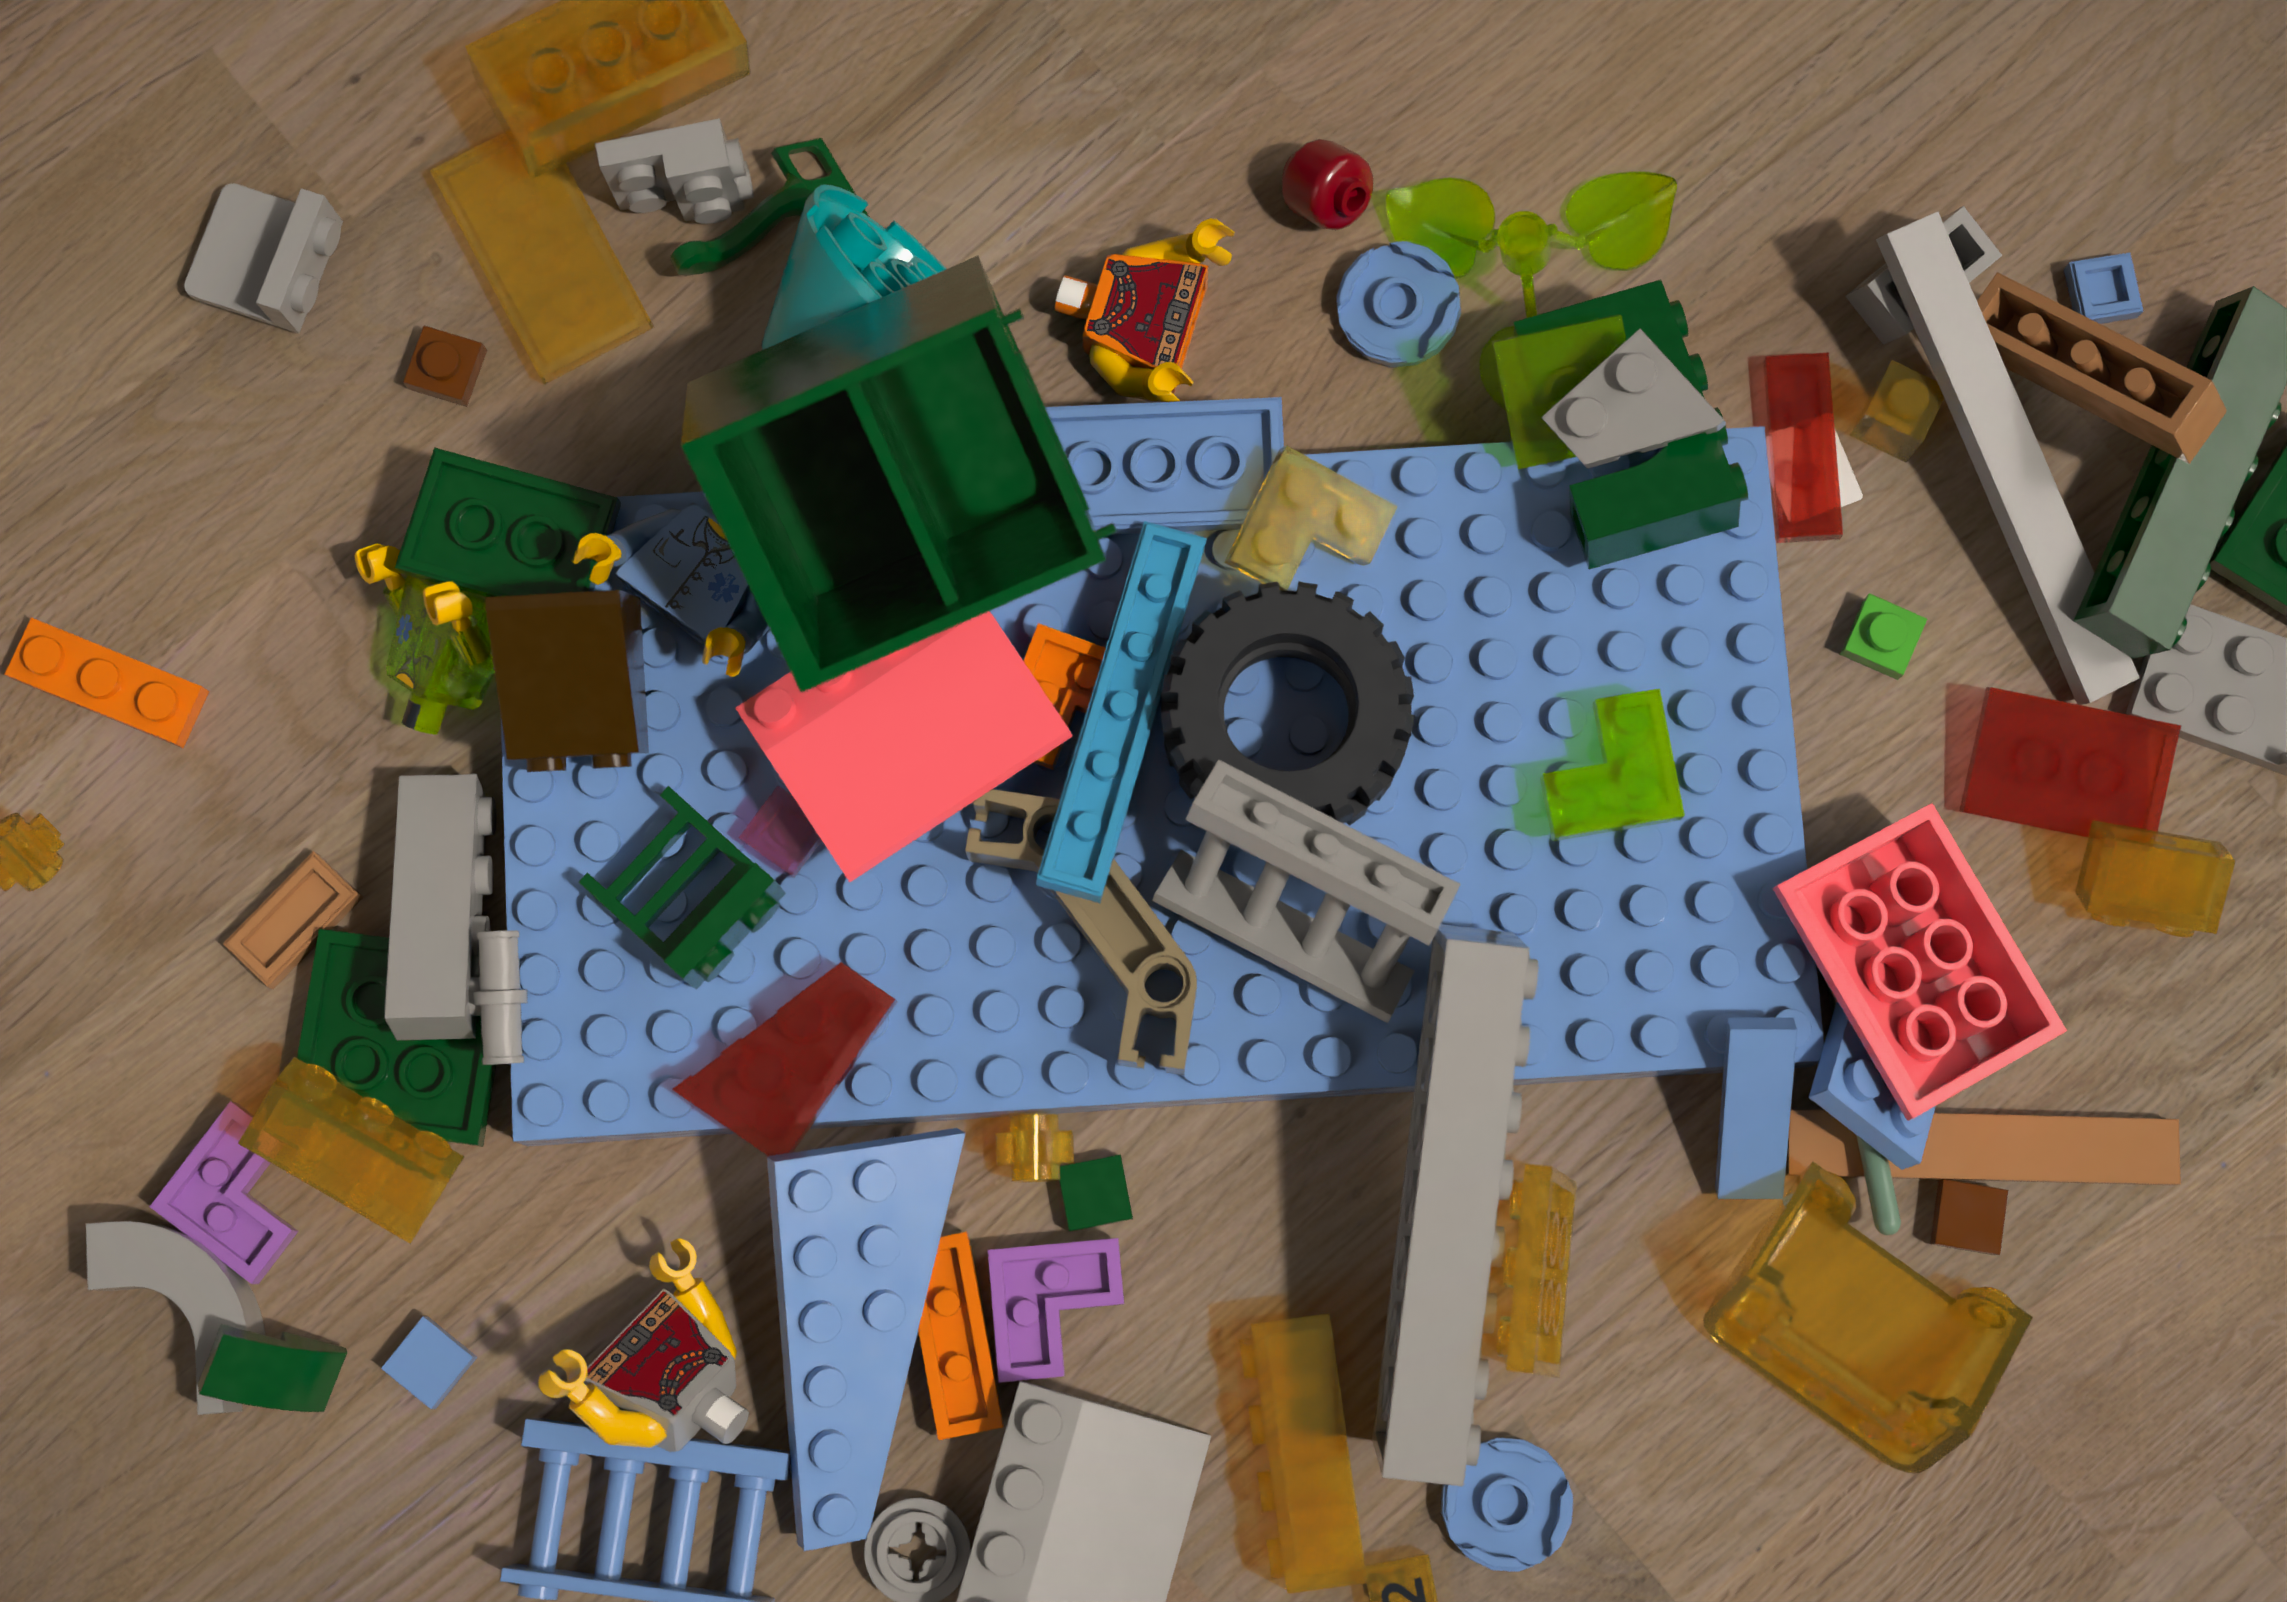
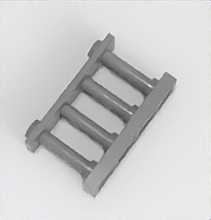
M1218 760L1195 798L1186 818L1187 821L1206 830L1197 855L1194 857L1180 850L1155 892L1152 901L1388 1023L1415 971L1397 962L1410 936L1430 945L1461 884ZM1230 844L1266 861L1255 888L1220 870ZM1290 874L1326 892L1314 918L1279 901V897ZM1350 905L1386 923L1374 949L1338 931Z

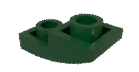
M221 1324L197 1384L199 1395L269 1409L324 1412L346 1358L347 1349L284 1331L281 1338L277 1339Z

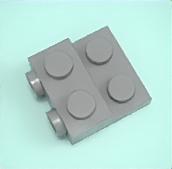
M720 118L595 143L599 167L620 211L630 209L636 213H648L663 208L667 201L676 200L685 222L695 220L701 224H712L728 219L732 215L731 212L745 210L744 200L754 198L747 161L743 159L739 139L727 140Z

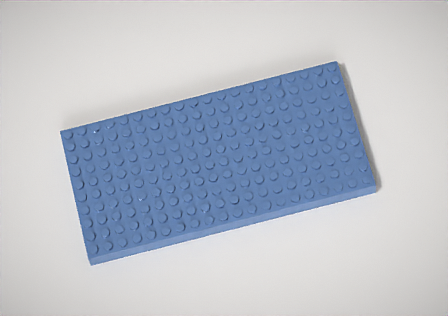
M1765 426L1726 429L1728 444L1722 447L1728 464L1736 462L1740 464L1748 489V500L1741 501L1739 527L1593 569H1588L1570 516L1569 485L1640 465L1656 456L1664 447L1644 453L1637 451L1623 455L1616 461L1588 469L1561 439L1284 456L1287 527L1186 532L1207 538L1177 644L1180 639L1186 640L1192 632V623L1205 610L1213 614L1222 608V598L1239 590L1243 593L1244 597L1257 594L1259 584L1276 581L1279 582L1280 590L1297 591L1299 581L1318 584L1316 594L1333 599L1336 591L1354 599L1352 609L1363 617L1371 611L1384 624L1382 635L1388 643L1396 641L1405 657L1402 667L1405 676L1412 678L1414 698L1411 704L1412 715H1414L1412 734L1401 766L1397 770L1391 786L1380 801L1375 800L1367 808L1366 814L1349 827L1461 884L1441 925L1513 932L1529 947L1530 958L1538 960V980L1533 1000L1523 999L1521 1013L1522 1026H1529L1530 1028L1529 1053L1525 1067L1515 1066L1513 1086L1723 1073L1727 1018H1794L1797 1026L1794 1068H1806L1819 1064L1824 1040L1816 963L1772 889L1807 870ZM703 491L620 496L617 498L621 502V507L612 533L632 523L672 508L683 510L691 503L699 505L715 517ZM1141 533L1115 534L1100 539L1106 561L990 611L1022 660H1024L1038 623L1106 648ZM613 566L608 579L602 584H596L594 591L621 590L634 595L625 588L615 574L621 566ZM640 599L649 753L631 754L632 767L592 769L591 756L566 758L567 770L527 772L526 760H507L501 721L507 931H519L520 990H527L528 1003H521L522 1056H524V1063H511L513 1142L525 1146H543L1414 1092L1432 942L1430 945H1427L1410 936L1397 962L1415 971L1387 1023L1152 901L1155 892L1180 850L1196 857L1206 834V830L1186 820L1195 797L1190 799L1179 785V776L1174 766L1170 767L1164 749V736L1161 728L1162 697L1158 705L1114 859L1190 960L1196 972L1197 993L1184 1075L1166 1073V1068L1159 1067L1161 1055L1174 1056L1176 1021L1173 1018H1157L1149 1014L1144 1015L1141 1019L1134 1050L1139 1051V1056L1146 1057L1144 1069L1119 1065L1118 1056L1128 995L1050 889L1036 885L1038 875L1036 871L969 861L965 852L969 828L981 829L980 837L982 842L1019 844L1023 841L1025 819L989 811L987 823L975 821L976 812L972 802L852 882L848 881L735 709V707L790 672L770 629L748 653L743 655L739 674L735 677H730L726 675L729 659L727 656L722 659L717 655L712 657L707 665L703 664L704 645ZM1276 657L1257 662L1237 676L1226 696L1224 719L1232 742L1245 757L1269 769L1298 771L1322 763L1338 748L1348 726V705L1341 686L1324 669L1306 660ZM1076 710L1069 728L1073 737L1064 742L1054 770L1031 763L993 789L1060 800L1086 714ZM668 786L753 863L756 862L786 893L778 901L780 906L771 919L757 932H750L733 950L734 956L728 965L710 982L704 981L697 990L674 972L659 955L579 883V880L588 872L607 889L676 816L678 812L660 796ZM1053 822L1044 824L1036 834L1035 842L1043 850L1046 849ZM691 826L621 900V903L631 913L636 915L707 838L695 827ZM1230 844L1220 870L1255 888L1266 861ZM720 851L654 921L649 929L664 942L735 864ZM1290 874L1279 897V901L1314 918L1326 892ZM1350 905L1338 931L1374 949L1386 923ZM1159 969L1147 978L1144 987L1147 994L1153 1000L1170 1002L1180 995L1183 983L1175 972L1168 969Z

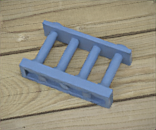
M544 1418L525 1420L521 1446L540 1448L539 1461H543L545 1464L529 1565L515 1563L503 1567L500 1581L519 1584L517 1595L535 1599L557 1600L559 1589L652 1602L775 1601V1598L752 1595L766 1493L767 1491H774L775 1479L785 1481L792 1478L790 1451L734 1443L724 1444L718 1441L691 1438L681 1450L669 1452L656 1445L651 1448L610 1445L599 1438L586 1424ZM580 1454L605 1457L604 1469L610 1470L594 1574L555 1569L571 1465H578ZM645 1462L670 1465L669 1478L675 1479L660 1583L621 1578L636 1474H643ZM710 1471L736 1474L734 1486L740 1487L725 1591L686 1586L701 1483L709 1481Z

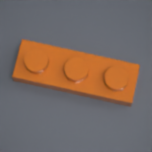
M32 617L4 674L15 681L180 748H184L210 692L198 684Z
M968 1232L940 1237L918 1329L938 1440L1004 1427Z

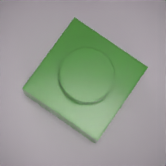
M1869 593L1861 604L1840 655L1899 680L1905 673L1927 618Z

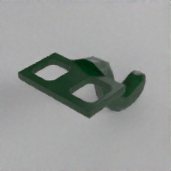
M817 138L774 148L771 155L786 178L784 186L761 201L738 224L724 234L712 240L688 241L680 244L670 255V261L677 273L682 276L704 274L736 260L760 242L779 222L787 217L801 216L808 196L820 185H833L855 194L823 139ZM805 151L814 153L828 176L813 180L804 179L797 171L789 155ZM864 209L862 212L869 216L866 210Z

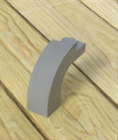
M131 1221L86 1224L88 1290L118 1291L148 1288L170 1298L187 1317L194 1335L197 1415L243 1412L242 1404L199 1395L197 1384L221 1324L265 1335L261 1310L247 1280L224 1264L204 1245L187 1236L179 1229Z

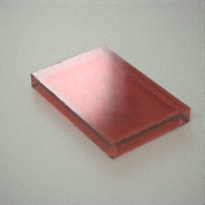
M1986 687L1959 811L2154 851L2181 725Z

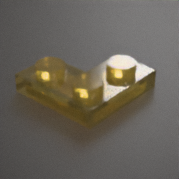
M1286 445L1279 449L1224 563L1261 583L1278 581L1280 590H1287L1311 540L1314 539L1357 564L1365 566L1371 563L1397 506Z

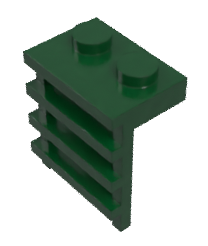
M668 786L660 796L678 812L676 816L607 889L588 872L579 880V883L659 955L674 972L697 990L704 981L710 982L728 965L734 956L733 950L750 932H757L771 919L780 906L778 901L786 893L756 862L753 863ZM691 826L695 827L707 839L636 915L631 913L621 903V900ZM721 851L735 866L663 942L649 927Z

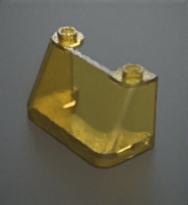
M1812 1162L1799 1174L1714 1298L1703 1318L1704 1328L1719 1345L1879 1460L1894 1469L1906 1473H1921L1972 1436L2033 1317L2015 1305L2005 1293L1992 1287H1970L1960 1292L1954 1298L1848 1224L1857 1207L1856 1199L1848 1184L1840 1176L1828 1172L1815 1162Z

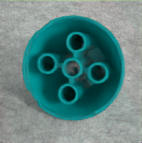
M820 185L808 196L762 339V350L946 270V267L894 220L885 229L864 214L862 211L869 205L866 200L840 187Z

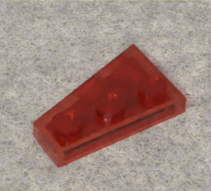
M840 962L779 1008L775 1015L743 1039L739 1038L723 1050L721 1055L694 1076L690 1075L672 1090L767 1156L793 1153L890 1014L897 1000Z

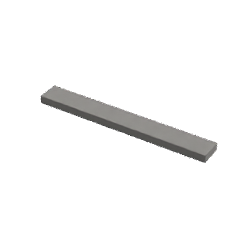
M1935 212L1877 238L1878 246L2077 705L2091 703L2139 679L2140 677L2130 656L2073 621L2092 580L2094 571L1939 212Z

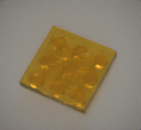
M1525 1164L1524 1180L1514 1179L1512 1183L1510 1219L1519 1220L1520 1223L1517 1247H1508L1505 1254L1503 1283L1505 1288H1513L1511 1316L1502 1315L1499 1321L1497 1354L1501 1357H1507L1506 1371L1560 1378L1577 1182L1552 1166Z

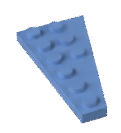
M958 1128L767 1156L797 1544L804 1551L864 1540L867 1538L965 1138V1132Z

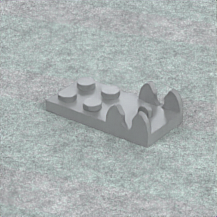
M2190 604L2185 616L2187 627L2180 640L2169 651L2144 656L2138 674L2140 678L2136 680L2124 718L2287 776V638Z

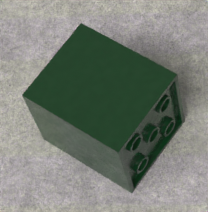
M979 256L968 259L687 383L681 447L801 693L1106 561L1099 540L1116 533L1115 525L1110 523L1097 530L1095 529L1089 513V505L1010 329V324L1024 318L1019 308L1004 315Z

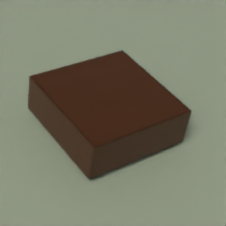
M1946 1179L1938 1180L1930 1245L1989 1255H2000L2008 1190Z

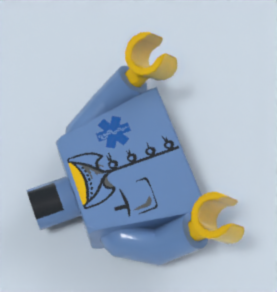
M695 503L687 505L683 510L672 508L645 518L608 536L599 533L585 535L579 542L572 562L578 564L583 559H593L598 562L593 567L589 577L592 583L597 585L604 583L608 579L612 567L621 566L615 574L627 590L704 645L703 664L707 665L709 660L717 655L722 659L725 656L729 658L726 675L730 677H735L739 674L743 655L748 653L770 629L717 519Z

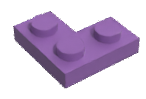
M230 1101L150 1205V1208L187 1236L204 1245L224 1264L248 1282L259 1284L298 1233V1230L248 1194V1192L288 1140L240 1104Z
M1118 1238L988 1250L999 1382L1065 1376L1060 1310L1124 1304Z

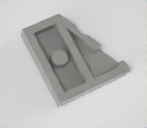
M1641 329L1633 334L1541 417L1587 469L1616 461L1620 456L1637 451L1644 453L1668 446L1667 443L1703 432H1706V434L1714 433L1726 425L1725 420Z

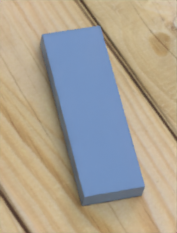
M1727 1018L1715 1189L1718 1199H1783L1797 1040V1026L1794 1018Z

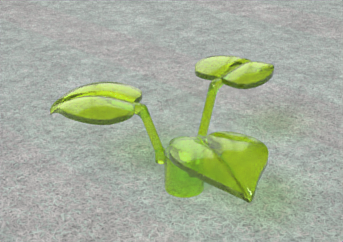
M1641 171L1609 174L1589 181L1575 192L1566 207L1567 222L1580 235L1577 237L1559 231L1555 224L1546 225L1539 215L1529 211L1512 213L1502 221L1499 229H1494L1495 210L1487 192L1479 185L1461 178H1441L1412 187L1388 190L1386 194V209L1395 242L1407 241L1430 248L1447 262L1455 279L1466 276L1471 271L1476 260L1477 250L1489 253L1499 246L1504 266L1511 273L1521 276L1526 318L1537 315L1533 275L1539 273L1548 264L1551 257L1550 243L1552 241L1573 249H1581L1588 245L1594 262L1609 270L1629 271L1651 261L1662 249L1668 235L1672 209L1677 193V181L1675 178L1667 175ZM1513 326L1497 331L1489 339L1482 350L1479 366L1481 380L1486 392L1496 404L1526 427L1537 428L1546 424L1541 417L1562 398L1535 406L1532 405L1515 355Z

